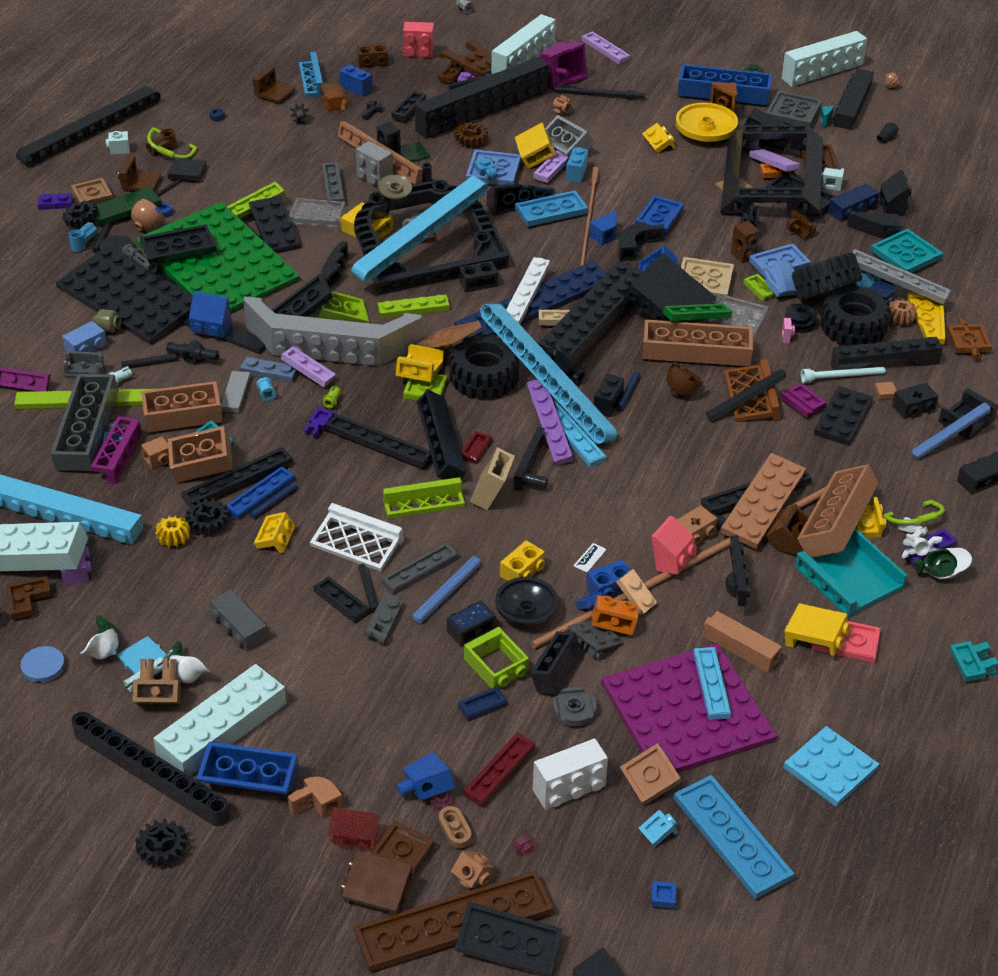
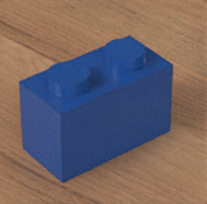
M347 65L339 70L340 87L361 96L373 90L372 74L353 65Z

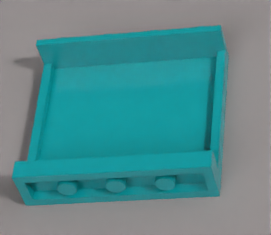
M856 528L844 550L838 554L831 553L825 554L822 557H810L804 550L797 553L795 568L842 613H846L847 618L904 590L907 574Z

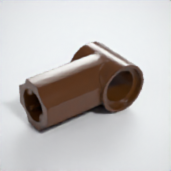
M170 128L162 130L161 135L152 140L155 145L168 150L177 147L175 131ZM148 142L145 144L146 149L152 156L159 153Z

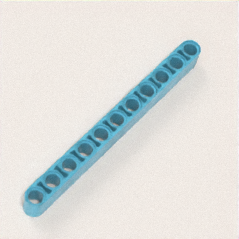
M471 176L353 265L351 273L363 282L368 283L486 193L488 184L476 176Z
M485 304L481 307L480 314L483 320L592 440L598 444L613 442L617 437L614 426L501 304Z

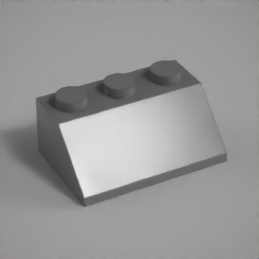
M559 115L546 127L554 149L566 156L571 155L574 147L589 150L595 144L588 131Z

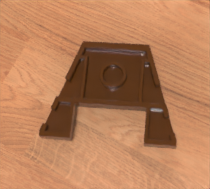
M476 39L466 43L465 47L473 53L459 57L450 49L440 52L439 57L441 59L447 58L451 60V64H459L464 67L463 70L475 76L485 73L491 74L492 57Z

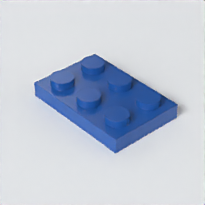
M653 195L635 220V224L640 222H646L647 226L663 224L664 234L666 235L684 209V203Z

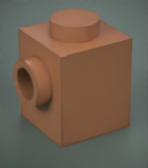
M162 436L141 445L143 459L152 470L169 463L168 442Z

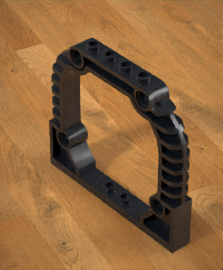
M445 180L413 184L411 193L402 199L387 198L380 191L371 193L369 201L358 211L354 220L355 236L364 256L380 245L372 226L374 220L386 217L392 210L427 203L434 205L457 186L449 185ZM477 200L462 211L475 234L473 258L410 271L407 265L396 261L372 279L378 293L384 294L459 278V267L492 261L497 270L507 268L510 255L496 227L493 228L481 202Z

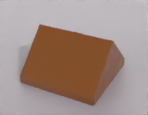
M712 83L710 103L722 105L735 113L737 101L736 83Z

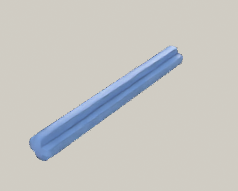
M982 403L911 451L912 456L916 460L920 459L988 414L990 406L987 403Z
M472 556L413 614V620L418 624L422 623L481 565V560L476 556Z

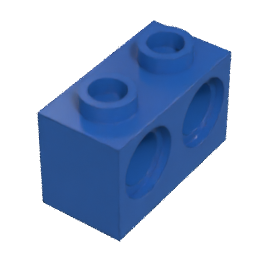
M622 559L588 571L586 587L591 593L601 592L603 596H617L622 594L623 591L616 581L631 569Z

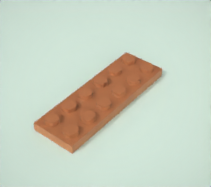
M771 453L721 527L720 533L729 537L731 535H738L740 542L757 549L777 515L781 512L804 476L806 468Z

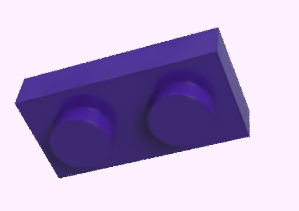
M72 193L39 195L38 209L71 208L73 202Z

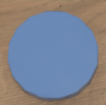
M41 646L27 652L21 660L22 674L27 680L36 683L35 681L47 683L55 680L63 672L65 665L64 656L55 647Z

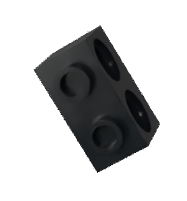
M390 121L376 126L377 141L401 155L400 129Z
M492 261L459 267V281L465 293L498 287V271Z

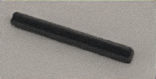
M779 369L707 411V418L710 422L718 419L786 379V372L783 369Z

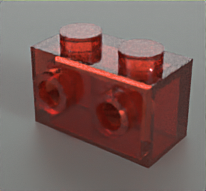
M333 807L328 832L329 841L338 846H346V843L356 845V848L369 850L370 847L375 848L380 814Z

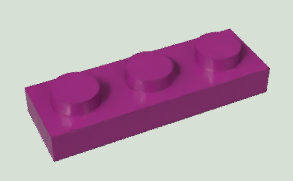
M0 367V386L32 391H49L51 374Z

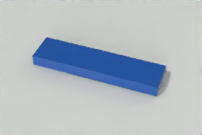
M281 466L228 503L227 510H229V514L240 520L296 480L295 475Z

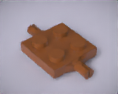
M961 316L958 318L959 325H948L947 333L955 353H972L973 359L976 360L977 358L979 360L981 358L980 353L991 352L992 346L983 324H968L965 317L963 316L962 318Z

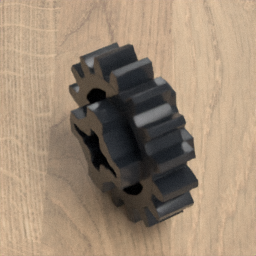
M83 200L82 203L77 202L71 204V208H66L62 218L67 226L71 228L76 226L78 228L80 225L84 226L88 222L91 223V220H96L95 216H99V209L95 202Z
M205 498L204 502L197 500V505L191 504L190 509L186 510V522H188L194 533L200 531V535L204 532L211 535V531L218 533L219 528L225 529V524L229 523V510H227V505H222V501L216 503L215 499L207 501Z
M163 819L162 823L154 820V825L145 824L146 830L138 831L139 837L135 838L136 851L140 856V860H146L149 866L153 862H156V867H159L161 863L169 866L170 860L178 862L177 855L184 856V849L188 847L186 832H183V826L179 825L176 827V821L174 820L170 824L167 823V819Z

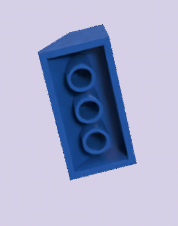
M208 742L196 780L197 782L288 794L294 789L299 773L298 755L295 753Z

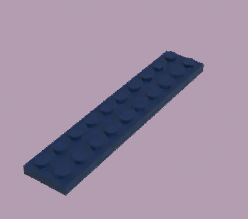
M591 261L541 283L520 325L539 317V310H555L584 297L607 272ZM513 296L496 304H501L507 309ZM480 311L454 322V326L479 321L482 327L476 330V336H481V334L497 336L493 329L483 320Z

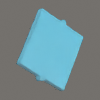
M148 636L117 654V658L125 665V669H129L133 674L139 672L141 666L140 659H146L148 663V659L156 660L158 657L164 659L166 656L160 645H156Z

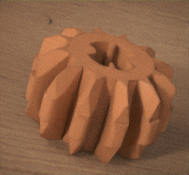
M895 299V301L890 302L891 314L889 322H893V325L898 324L900 327L913 324L917 315L915 304L903 299L900 301Z

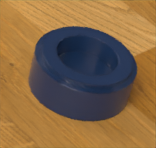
M220 108L210 110V120L222 121L225 118L224 110Z

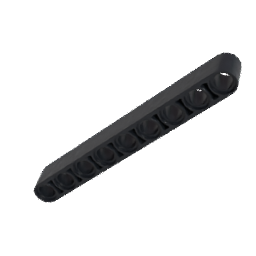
M81 711L73 715L71 722L77 740L211 825L223 826L228 822V803L223 796L204 784L197 782L196 779L90 713Z

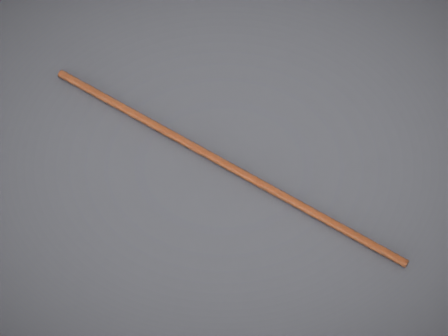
M826 487L794 504H797L800 509L820 499ZM730 537L695 555L682 571L729 547ZM663 572L647 580L644 584L647 589H650L676 574ZM624 593L613 598L620 601L628 600ZM593 609L531 641V646L536 649L550 642L556 631L569 632V625L591 620Z

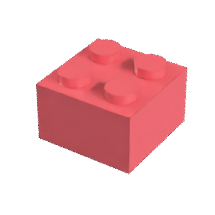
M404 22L403 57L433 58L434 23Z

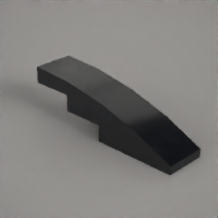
M341 241L335 247L321 271L330 289L341 279V270L345 268V259L348 257V243L345 241Z

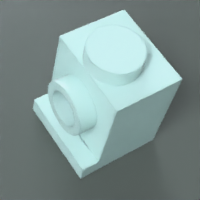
M825 168L824 172H822L821 188L840 191L844 168H841V170Z

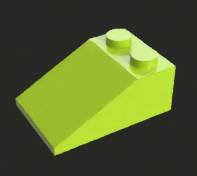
M331 291L333 298L328 303L322 305L313 314H310L313 318L369 323L363 299Z

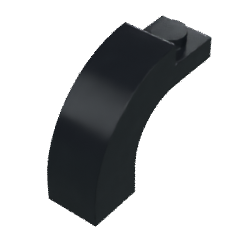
M640 222L625 228L619 236V261L636 260L637 246L641 244L663 242L664 225L647 226L646 222Z

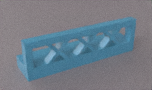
M310 52L311 61L299 62L305 97L323 96V82L316 52Z

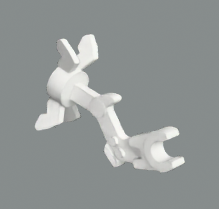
M918 523L910 525L897 524V529L910 533L914 532V534H906V539L903 540L904 545H910L912 548L905 549L902 558L915 553L923 556L928 552L938 550L932 547V545L941 542L942 537L933 536L928 541L925 538H920L924 537L927 533V527L923 528Z

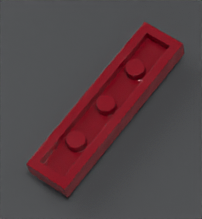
M516 733L464 789V796L482 807L535 749V743Z

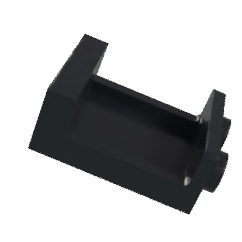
M967 388L963 391L962 399L950 409L946 407L941 409L938 422L948 427L982 403H987L990 406V412L958 433L970 440L995 420L998 405Z

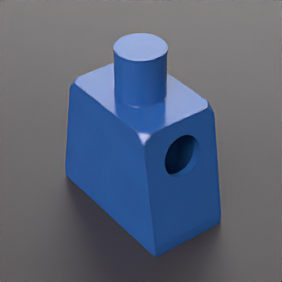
M434 752L405 767L403 772L406 780L396 784L401 797L413 792L419 800H424L455 788L450 768Z

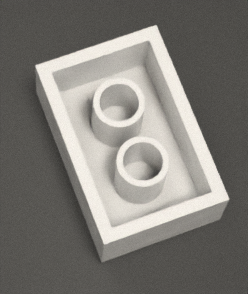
M594 738L534 761L533 791L544 809L557 807L566 801L578 799L584 794L598 791L606 785L608 757Z

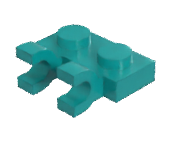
M971 641L950 645L949 651L965 682L984 679L986 674L989 676L997 675L995 667H998V661L996 657L988 659L989 655L986 652L990 651L988 642H982L974 646Z

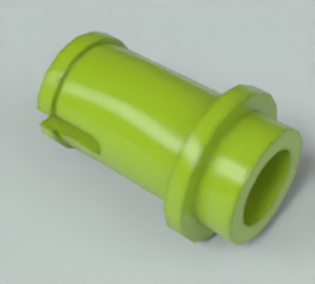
M334 386L331 387L329 393L323 397V405L326 408L336 406L337 399L341 395L340 388L335 387L334 389Z

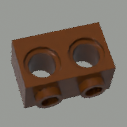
M386 43L356 45L359 68L389 65Z

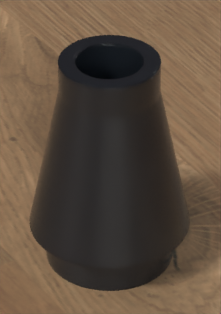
M893 122L885 124L876 137L877 141L883 143L896 136L898 132L897 125Z

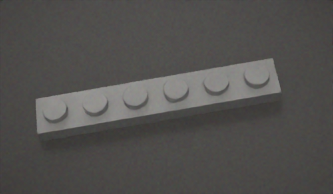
M856 249L853 251L861 270L943 305L951 290Z

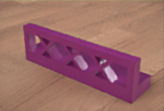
M118 416L94 459L91 471L106 473L108 483L116 484L142 434L140 419ZM121 423L129 425L122 429L119 427ZM119 435L122 436V439L116 441L113 440L114 437H117ZM115 448L114 452L106 453V450ZM104 461L109 462L107 466L99 465V463Z

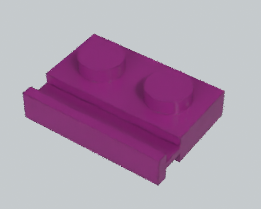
M802 383L788 389L786 393H781V399L806 418L809 414L813 415L826 408L827 402Z

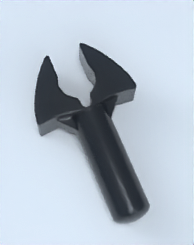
M377 100L368 102V110L362 114V118L367 119L374 112L382 113V102L378 105Z

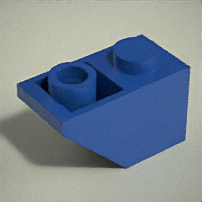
M613 211L590 222L589 236L601 245L614 240L617 212Z

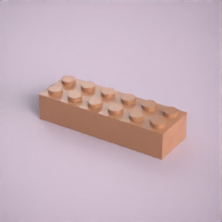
M645 320L642 359L751 366L753 327Z
M869 464L834 472L797 538L802 549L810 557H822L825 554L831 553L838 554L844 550L879 484Z

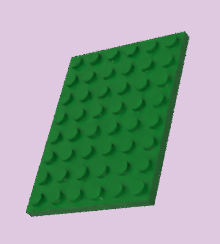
M222 202L142 235L147 236L207 224L217 251L158 262L156 264L177 285L179 284L182 290L191 295L196 291L228 297L230 313L244 307V296L264 298L300 281V275ZM140 237L136 238V244L143 250Z

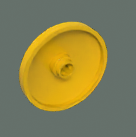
M694 103L678 111L676 127L683 135L694 140L705 142L721 141L731 137L737 131L738 118L733 111L722 105Z

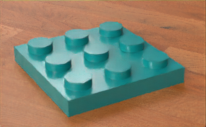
M905 229L871 245L870 250L887 263L910 273L943 257V252L909 229Z

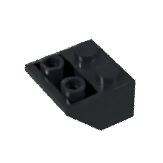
M899 170L881 184L878 198L884 214L905 216V211L909 207L908 196H911V186L908 185V178L905 177L903 170Z

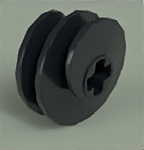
M749 205L746 212H743L740 223L749 221L757 228L760 218L759 207H756L753 211V206Z
M792 304L786 308L785 318H791V324L795 326V332L804 333L815 327L817 314L808 305Z

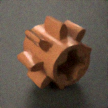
M561 95L560 98L554 99L552 106L555 108L553 111L563 116V113L567 114L571 110L572 105L568 97Z

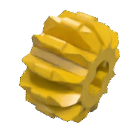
M177 515L175 517L168 516L167 519L161 518V522L157 523L156 538L162 546L167 545L168 548L171 546L178 547L179 544L185 545V541L189 540L190 526L184 517L179 518Z

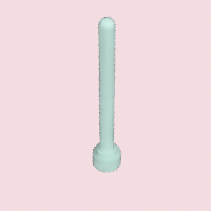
M884 367L819 372H814L811 369H802L801 381L804 384L823 378L884 374L886 369Z

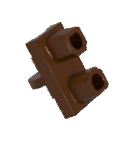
M792 210L791 218L787 221L788 230L796 232L803 240H808L809 235L815 233L817 226L814 223H810L804 214L801 215L798 211Z

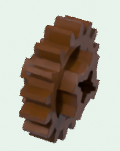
M464 122L463 125L459 124L458 127H455L454 138L455 141H459V144L463 143L464 146L468 144L471 147L479 146V143L484 144V141H487L488 130L487 127H483V124L479 125L478 122L475 124Z

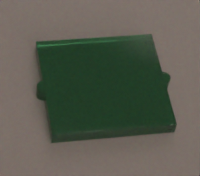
M421 142L407 143V145L401 146V156L411 162L430 159V154Z

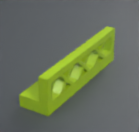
M460 477L383 489V503L388 519L465 507ZM457 497H458V500H459V501H457V502H450V501H448L450 498H457ZM430 501L439 502V504L437 505H431L429 503ZM411 504L420 505L418 508L410 507ZM390 507H399L401 509L398 511H391Z

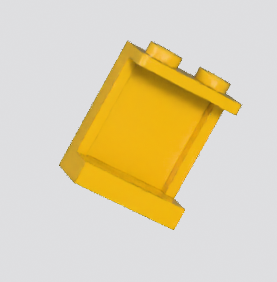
M410 344L408 346V356H399L397 358L396 376L431 382L443 367L444 350Z
M799 603L784 631L785 646L794 648L797 640L827 646L830 648V655L835 656L837 650L842 648L844 636L848 635L850 631L847 614Z

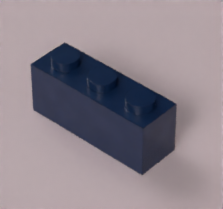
M865 183L831 198L828 213L840 222L847 220L849 211L865 212L876 207L879 192Z

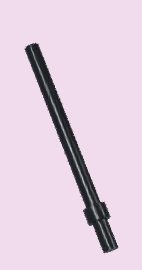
M555 86V92L645 99V93L634 92V90L616 91Z

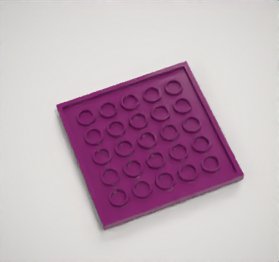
M718 643L702 648L715 647L731 711V716L728 719L708 720L693 655L694 650L601 678L603 688L640 752L643 753L658 743L677 773L777 741V734Z

